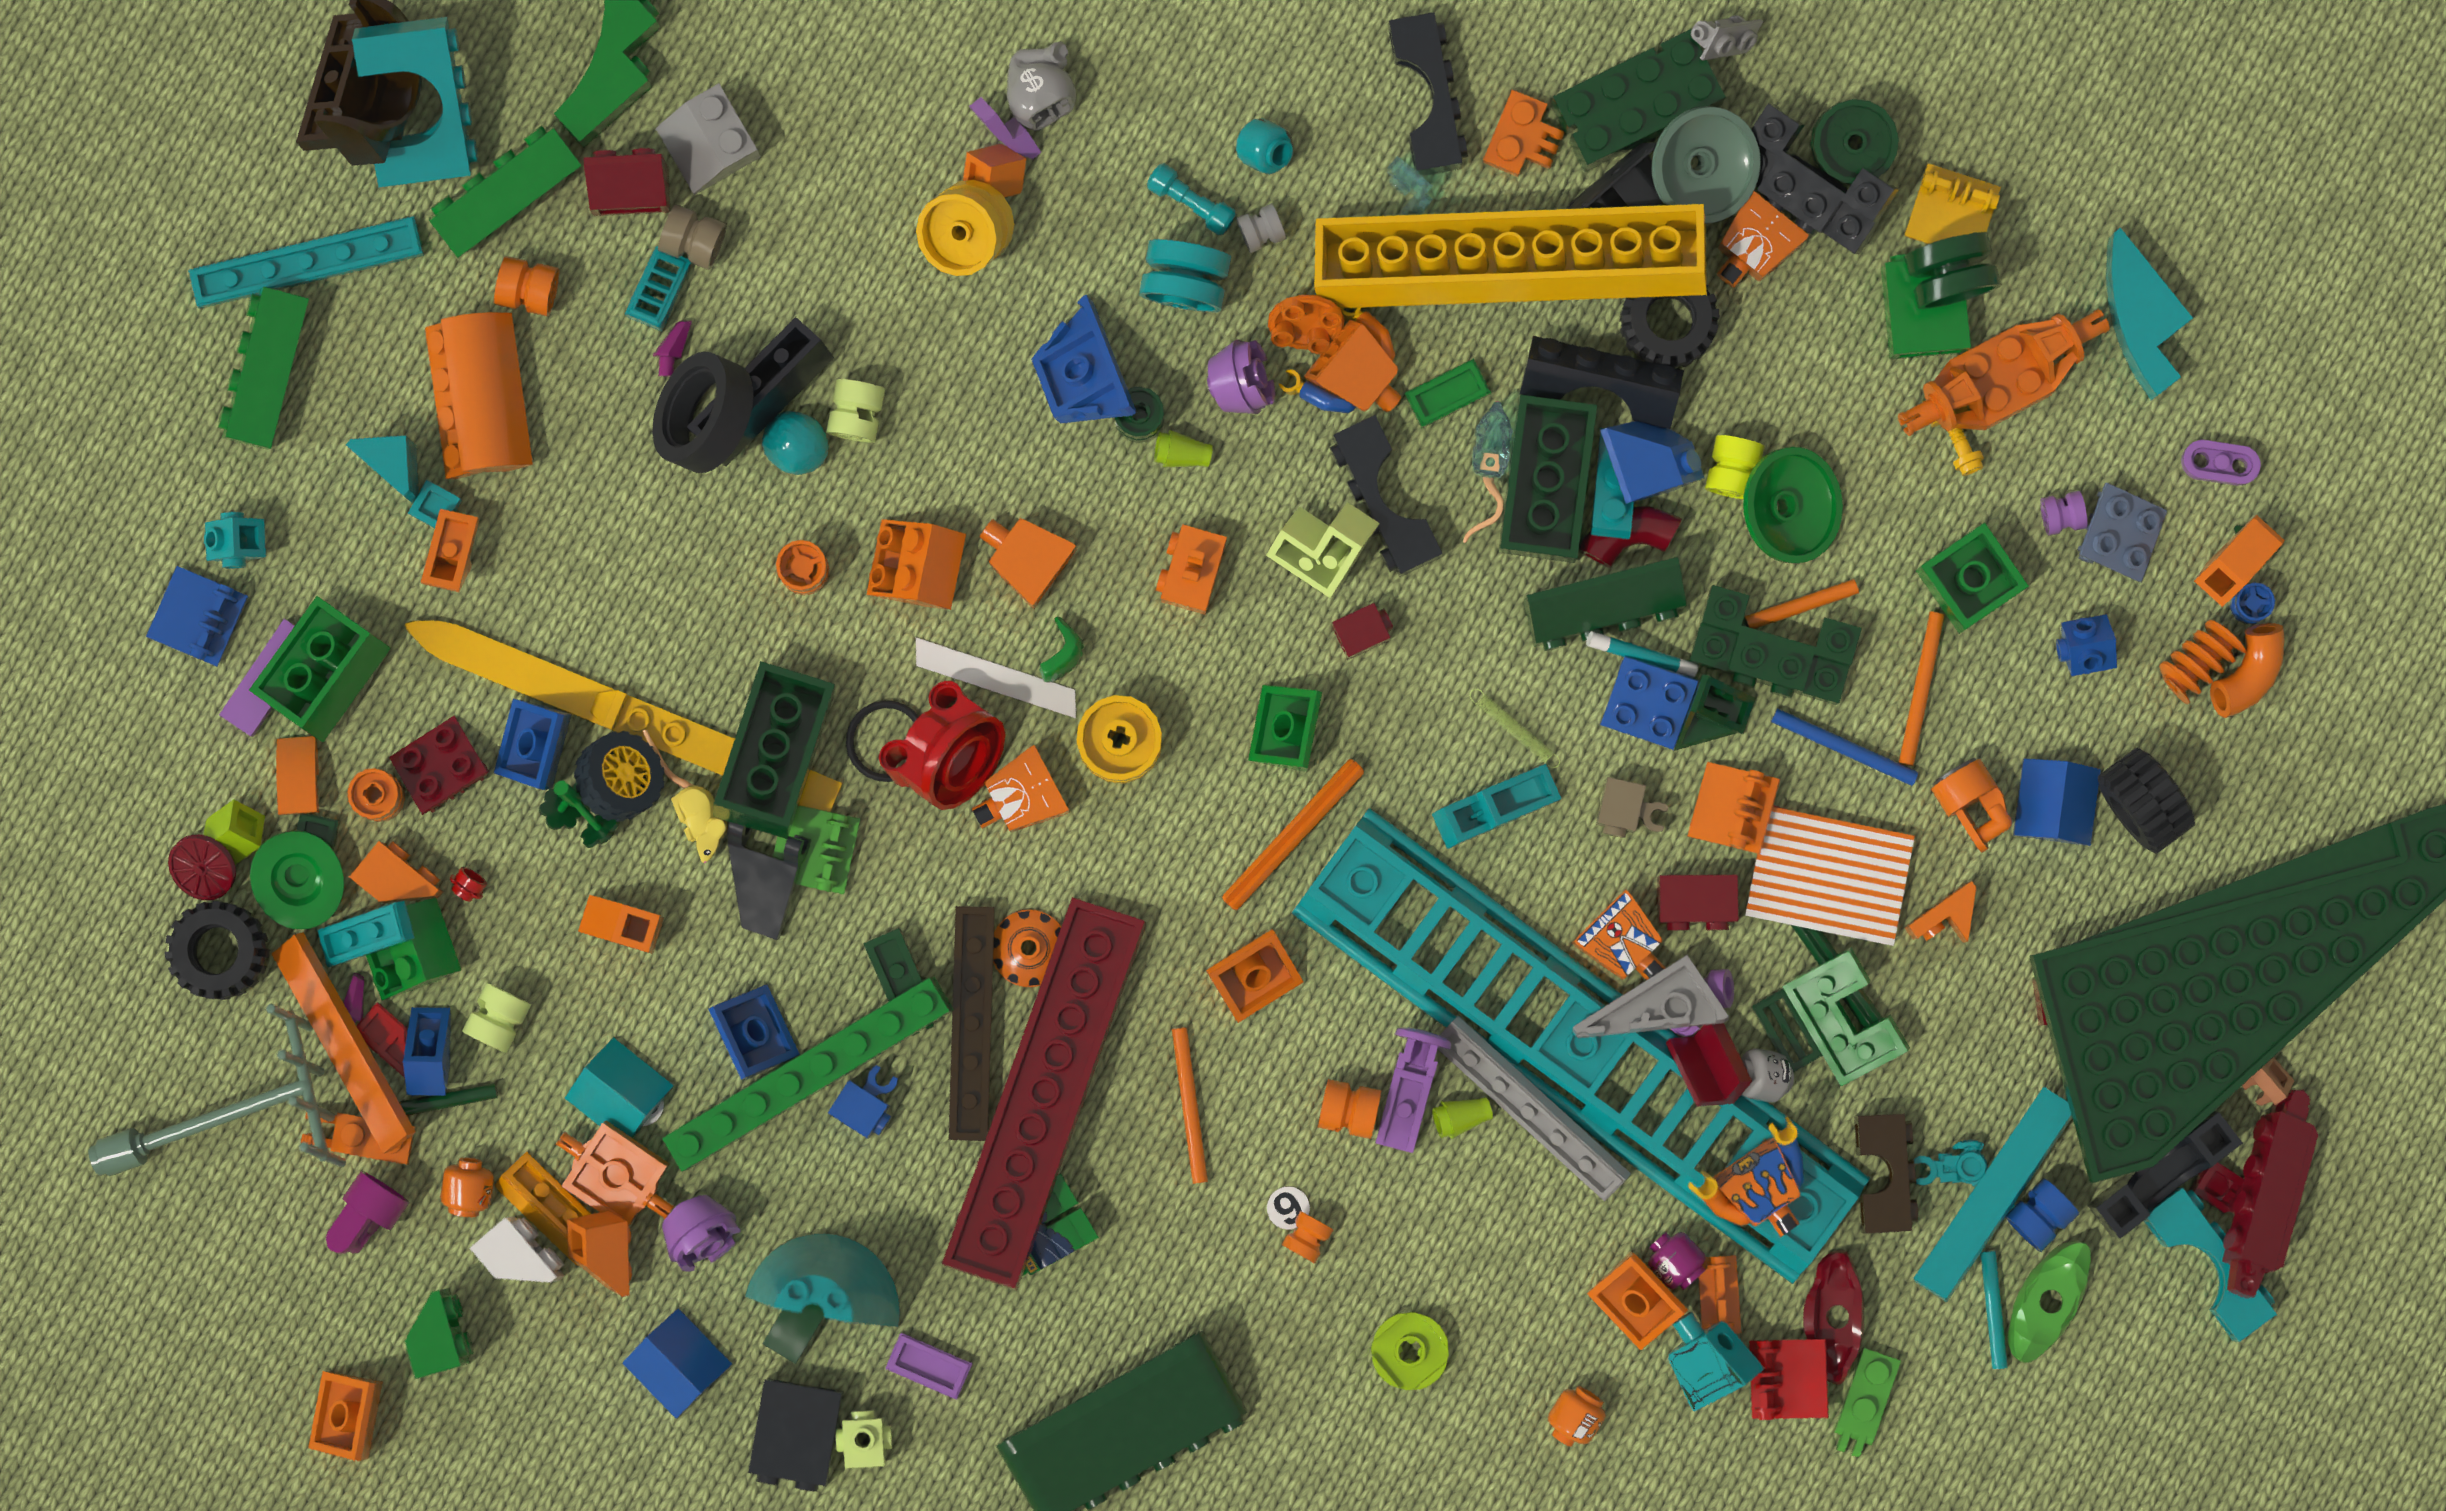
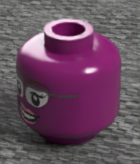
M1665 1232L1649 1247L1654 1254L1649 1258L1648 1266L1669 1289L1680 1287L1682 1290L1686 1289L1706 1270L1702 1266L1706 1259L1705 1254L1684 1232L1676 1233L1672 1237Z

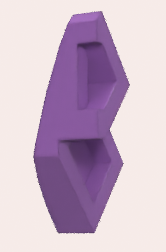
M982 97L969 106L982 123L1013 151L1030 159L1035 158L1041 153L1030 134L1015 117L1004 124L997 113Z

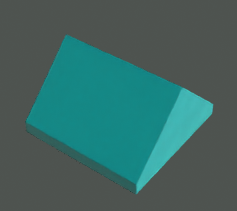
M407 436L359 438L348 441L346 444L348 448L406 499L414 503L419 494L417 449L414 442Z
M613 1037L585 1066L565 1099L597 1125L601 1126L607 1120L633 1138L673 1089L674 1085Z

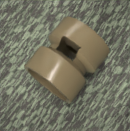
M675 204L663 227L658 251L676 258H680L687 253L688 260L692 264L710 270L722 246L727 223L706 216L699 221L696 211Z

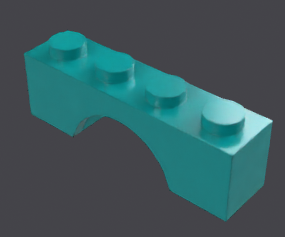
M2176 1188L2155 1207L2151 1215L2144 1222L2162 1247L2183 1244L2191 1245L2203 1251L2211 1259L2218 1274L2219 1286L2216 1299L2210 1311L2232 1341L2241 1342L2277 1315L2271 1307L2275 1300L2262 1284H2260L2253 1298H2243L2227 1291L2230 1264L2222 1262L2225 1251L2223 1242L2226 1234L2215 1221L2209 1224L2201 1213L2205 1208L2203 1203L2191 1189L2186 1192L2183 1188Z

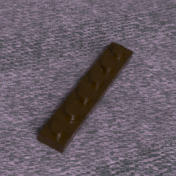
M955 907L952 1006L954 1011H952L948 1140L985 1141L988 1135L995 907Z

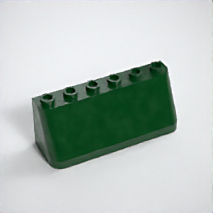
M1202 1329L1035 1424H1031L1000 1441L996 1447L1033 1511H1073L1082 1505H1085L1088 1511L1106 1501L1108 1498L1105 1492L1119 1486L1121 1491H1124L1142 1481L1139 1473L1153 1466L1155 1472H1158L1176 1462L1173 1454L1187 1447L1189 1452L1192 1453L1210 1443L1207 1435L1221 1428L1223 1433L1226 1434L1245 1423L1241 1416L1248 1411Z

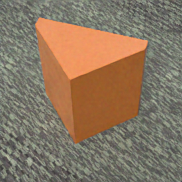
M1273 929L1206 970V973L1238 1023L1304 982Z
M1633 1252L1626 1255L1587 1293L1640 1351L1688 1311Z
M322 1371L308 1448L354 1461L369 1459L383 1381Z

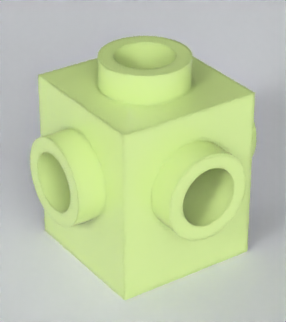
M874 1410L851 1412V1419L843 1420V1428L836 1429L837 1452H844L845 1468L885 1466V1449H892L891 1425L884 1426V1417L875 1418ZM860 1432H865L870 1436L869 1445L860 1444L858 1441V1434Z

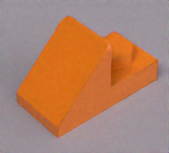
M440 509L421 584L460 592L472 566L470 554L479 524L478 517Z
M1972 881L1967 882L1904 928L1911 938L1915 940L1923 936L1928 941L1945 929L1942 921L1946 919L1963 943L1969 940L1976 894L1975 884Z

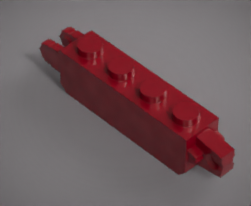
M2304 1089L2292 1090L2287 1098L2277 1105L2273 1104L2271 1113L2262 1115L2253 1130V1138L2255 1139L2253 1148L2243 1167V1174L2245 1176L2241 1192L2235 1198L2233 1222L2223 1242L2225 1251L2222 1262L2230 1264L2227 1291L2243 1298L2255 1297L2264 1274L2274 1272L2284 1266L2318 1139V1133L2314 1125L2306 1122L2311 1099H2309L2310 1095L2304 1092Z

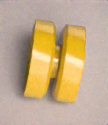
M977 180L959 181L928 202L920 213L916 228L919 248L927 261L941 272L954 276L972 275L1002 254L1011 242L1014 230L1012 209L1003 194L990 184Z
M1113 695L1098 700L1085 711L1078 724L1076 742L1082 762L1093 775L1106 782L1125 784L1141 779L1153 769L1161 754L1162 732L1157 717L1146 704L1130 696ZM1122 733L1127 737L1126 745L1122 743V748L1115 747L1112 740L1114 735Z

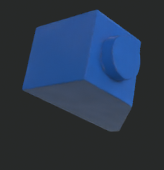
M411 1007L403 1058L407 1095L446 1096L450 1071V1008Z

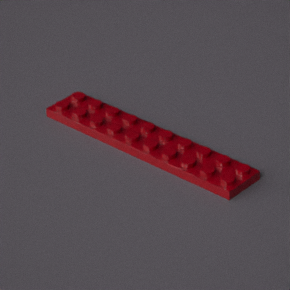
M1072 897L942 1261L943 1266L1018 1290L1146 927L1144 920Z

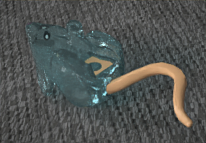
M1500 401L1494 402L1488 412L1484 414L1480 423L1477 424L1476 442L1472 455V471L1483 478L1487 490L1497 502V509L1492 517L1475 525L1466 533L1463 539L1464 543L1468 541L1473 533L1497 522L1504 510V500L1494 484V479L1505 476L1507 472L1513 429Z

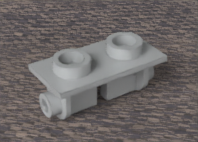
M1736 15L1727 19L1716 20L1715 23L1712 21L1697 22L1691 30V36L1698 44L1705 48L1700 59L1708 60L1747 53L1755 45L1758 39L1757 33L1763 21L1761 19L1746 21L1741 16Z

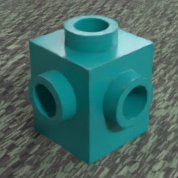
M226 512L220 514V520L205 522L204 545L206 547V561L222 562V568L237 569L245 568L246 561L266 558L264 519L244 518L243 512Z

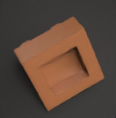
M2273 1057L2246 1081L2242 1087L2245 1090L2252 1085H2258L2263 1092L2258 1095L2255 1101L2259 1106L2270 1102L2277 1105L2287 1098L2294 1080Z

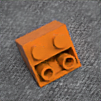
M882 519L866 595L924 607L951 610L966 534L934 524Z

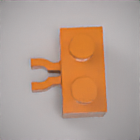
M1182 524L1180 533L1172 532L1166 554L1172 555L1173 558L1169 570L1161 569L1156 586V591L1162 592L1161 602L1206 615L1227 537Z

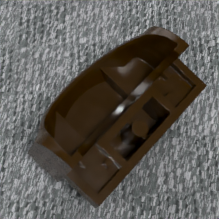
M350 0L349 6L355 13L333 15L296 143L303 151L337 148L351 166L385 163L391 141L402 140L405 127L418 103L421 93L422 76L404 71L358 76L352 43L354 29L408 22L409 20L395 4L388 0Z

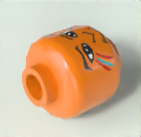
M459 1158V1164H452L446 1167L443 1172L440 1194L442 1204L448 1207L450 1214L456 1216H479V1212L486 1210L491 1203L494 1182L493 1173L482 1167V1161L479 1159Z

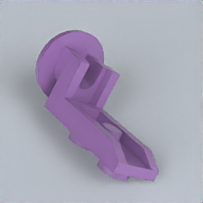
M1401 1027L1397 1028L1394 1035L1406 1038L1407 1042L1404 1053L1399 1052L1375 1143L1413 1153L1431 1083L1438 1062L1434 1061L1437 1048L1451 1050V1042L1440 1035L1428 1031Z

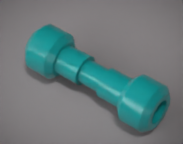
M1165 163L1159 164L1149 177L1147 188L1159 197L1168 195L1177 202L1184 203L1193 209L1192 212L1206 220L1205 225L1207 229L1218 236L1224 235L1236 217L1235 209L1224 202L1215 204L1205 196L1201 197L1192 191L1188 185L1177 179L1176 170Z

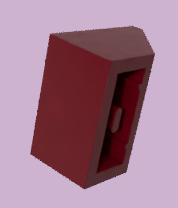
M633 149L632 155L617 156L616 151L599 150L593 152V157H584L589 209L593 216L670 212L669 167L662 154H655V149Z

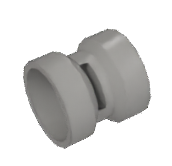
M1273 204L1262 207L1259 217L1256 214H1245L1236 218L1250 254L1261 250L1263 244L1267 243V239L1275 244L1286 240L1283 226Z

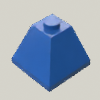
M1633 421L1600 430L1626 504L1669 493L1705 478L1701 468L1700 457L1695 451L1692 441L1671 429Z

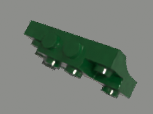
M1715 585L1710 587L1690 654V662L1734 675L1732 681L1743 686L1755 688L1756 682L1771 686L1770 693L1781 697L1792 698L1793 693L1834 705L1840 703L1862 628L1824 617L1815 646L1742 626L1750 595Z

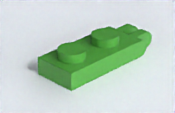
M1864 1347L1862 1348L1835 1426L1834 1433L1840 1434L1836 1450L1845 1452L1849 1439H1854L1855 1443L1851 1455L1859 1458L1864 1443L1868 1445L1873 1444L1901 1363L1900 1360Z

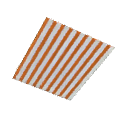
M1773 807L1761 853H1757L1745 916L1894 946L1915 836Z

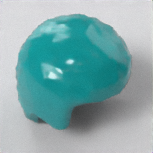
M797 411L782 412L764 429L762 437L764 454L783 472L795 475L813 472L825 462V458L828 456V439L823 427L815 418Z

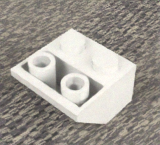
M505 1217L470 1247L472 1252L495 1278L555 1282L560 1281L565 1276L560 1270L564 1263L550 1247L547 1249L540 1247L535 1241L539 1234L525 1218Z

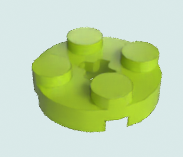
M1415 1312L1399 1313L1385 1320L1375 1332L1371 1344L1372 1363L1379 1376L1389 1385L1404 1390L1423 1389L1436 1382L1443 1374L1449 1356L1448 1340L1442 1328L1430 1317ZM1404 1341H1407L1409 1344L1419 1343L1420 1348L1417 1350L1419 1358L1415 1362L1410 1358L1404 1361L1400 1358L1399 1355L1403 1352L1400 1345Z

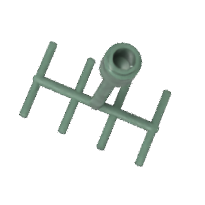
M269 1004L266 1008L268 1013L285 1020L292 1053L279 1050L277 1057L296 1066L298 1081L147 1135L139 1133L135 1128H129L97 1140L96 1145L90 1146L88 1152L94 1171L99 1176L105 1174L113 1176L139 1167L147 1162V1155L150 1154L151 1149L286 1101L290 1105L307 1112L314 1145L302 1142L299 1145V1149L302 1152L317 1157L320 1161L344 1167L346 1159L328 1152L320 1119L332 1122L335 1119V1114L317 1106L310 1073L322 1076L324 1068L306 1060L299 1027L306 1031H311L313 1027L310 1022L295 1015L293 1011L284 1010L274 1004Z

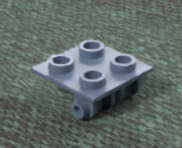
M2105 483L2102 492L2097 494L2099 499L2094 514L2090 513L2089 518L2092 520L2090 524H2087L2086 530L2088 531L2082 546H2078L2077 550L2080 552L2078 559L2091 564L2096 562L2135 581L2142 582L2167 510L2116 486Z

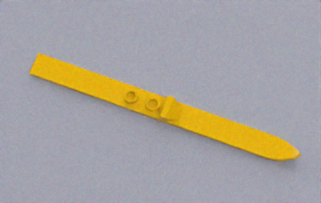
M413 620L405 623L408 633L427 652L444 662L617 733L627 731L632 735L637 734L647 743L643 730L646 729L658 750L723 776L735 740L732 737L459 625L439 620ZM810 770L799 806L831 812L843 783Z

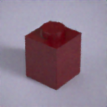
M1375 603L1335 620L1331 624L1347 661L1390 641L1391 637L1388 632L1394 629L1386 610L1383 608L1378 611Z

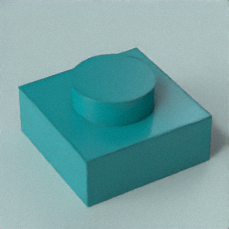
M426 480L408 514L435 529L440 509L456 512L462 499Z

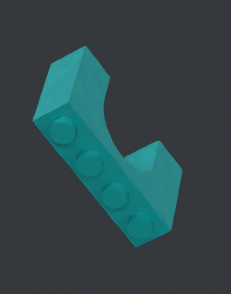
M447 17L355 28L352 43L359 77L401 71L412 72L426 78L434 85L443 104L442 115L432 127L417 134L404 135L402 140L391 141L385 163L374 164L378 187L471 176L473 163L478 162V151L475 139H468L466 126L472 125L469 102L462 103L460 89H464L466 85L463 66H456L454 52L459 51L456 28L449 29Z

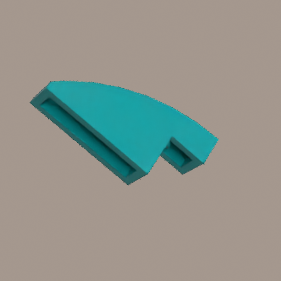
M2119 228L2108 240L2106 262L2108 305L2114 331L2122 353L2136 380L2152 401L2181 378L2180 374L2159 350L2158 346L2185 326L2193 317L2125 232Z

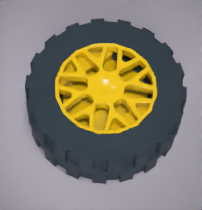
M616 731L610 732L584 748L581 752L582 755L577 758L575 764L577 765L574 771V779H576L577 783L575 787L582 797V802L591 808V812L595 815L599 814L608 821L613 819L616 822H622L627 818L630 820L654 805L653 803L661 796V789L664 788L665 781H663V775L665 773L664 767L661 766L659 755L654 752L653 746L642 740V737L637 734H629L630 732L627 731L620 733Z

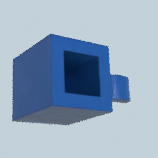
M878 1065L869 1072L868 1080L863 1088L848 1080L828 1111V1114L866 1138H870L872 1133L879 1136L892 1117L886 1113L890 1105L877 1096L892 1092L898 1084V1078L893 1076L888 1085L880 1086L876 1081V1076L881 1070V1067Z

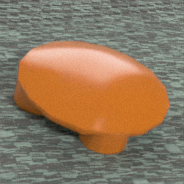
M1298 295L1286 298L1275 305L1269 313L1268 328L1271 332V341L1275 346L1308 349L1311 353L1322 354L1342 328H1344L1345 318L1341 309L1329 299L1317 295Z

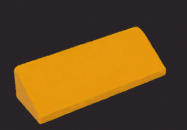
M525 1152L500 1176L495 1187L568 1257L567 1219L586 1216L591 1213L563 1188L528 1152ZM569 1258L575 1265L579 1266L571 1258Z

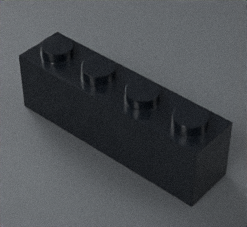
M797 317L745 367L753 385L752 411L739 444L722 463L725 467L834 359V356L822 340ZM715 398L687 426L695 437L707 423Z

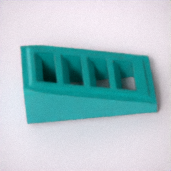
M656 246L626 309V317L663 332L692 262L683 256L676 258L658 251V246ZM663 260L680 267L677 274L658 267L659 261ZM656 274L673 281L671 287L653 281V275ZM648 287L666 294L664 301L647 295ZM642 301L660 308L658 314L640 308Z

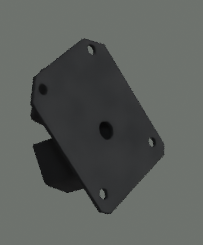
M1642 143L1632 149L1575 198L1566 209L1657 206L1663 204L1654 186L1652 160L1648 156L1655 149L1657 143Z

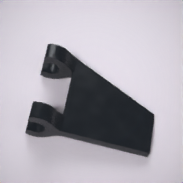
M730 822L727 832V843L741 927L779 940L800 866L808 853L811 839L800 835H795V837L788 836L784 847V860L747 848L745 844L753 829Z

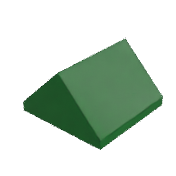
M1262 685L1248 761L1307 772L1322 692Z

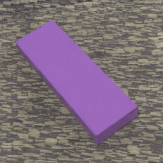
M283 619L219 714V716L251 737H254L273 708L250 692L249 689L295 625L286 619Z

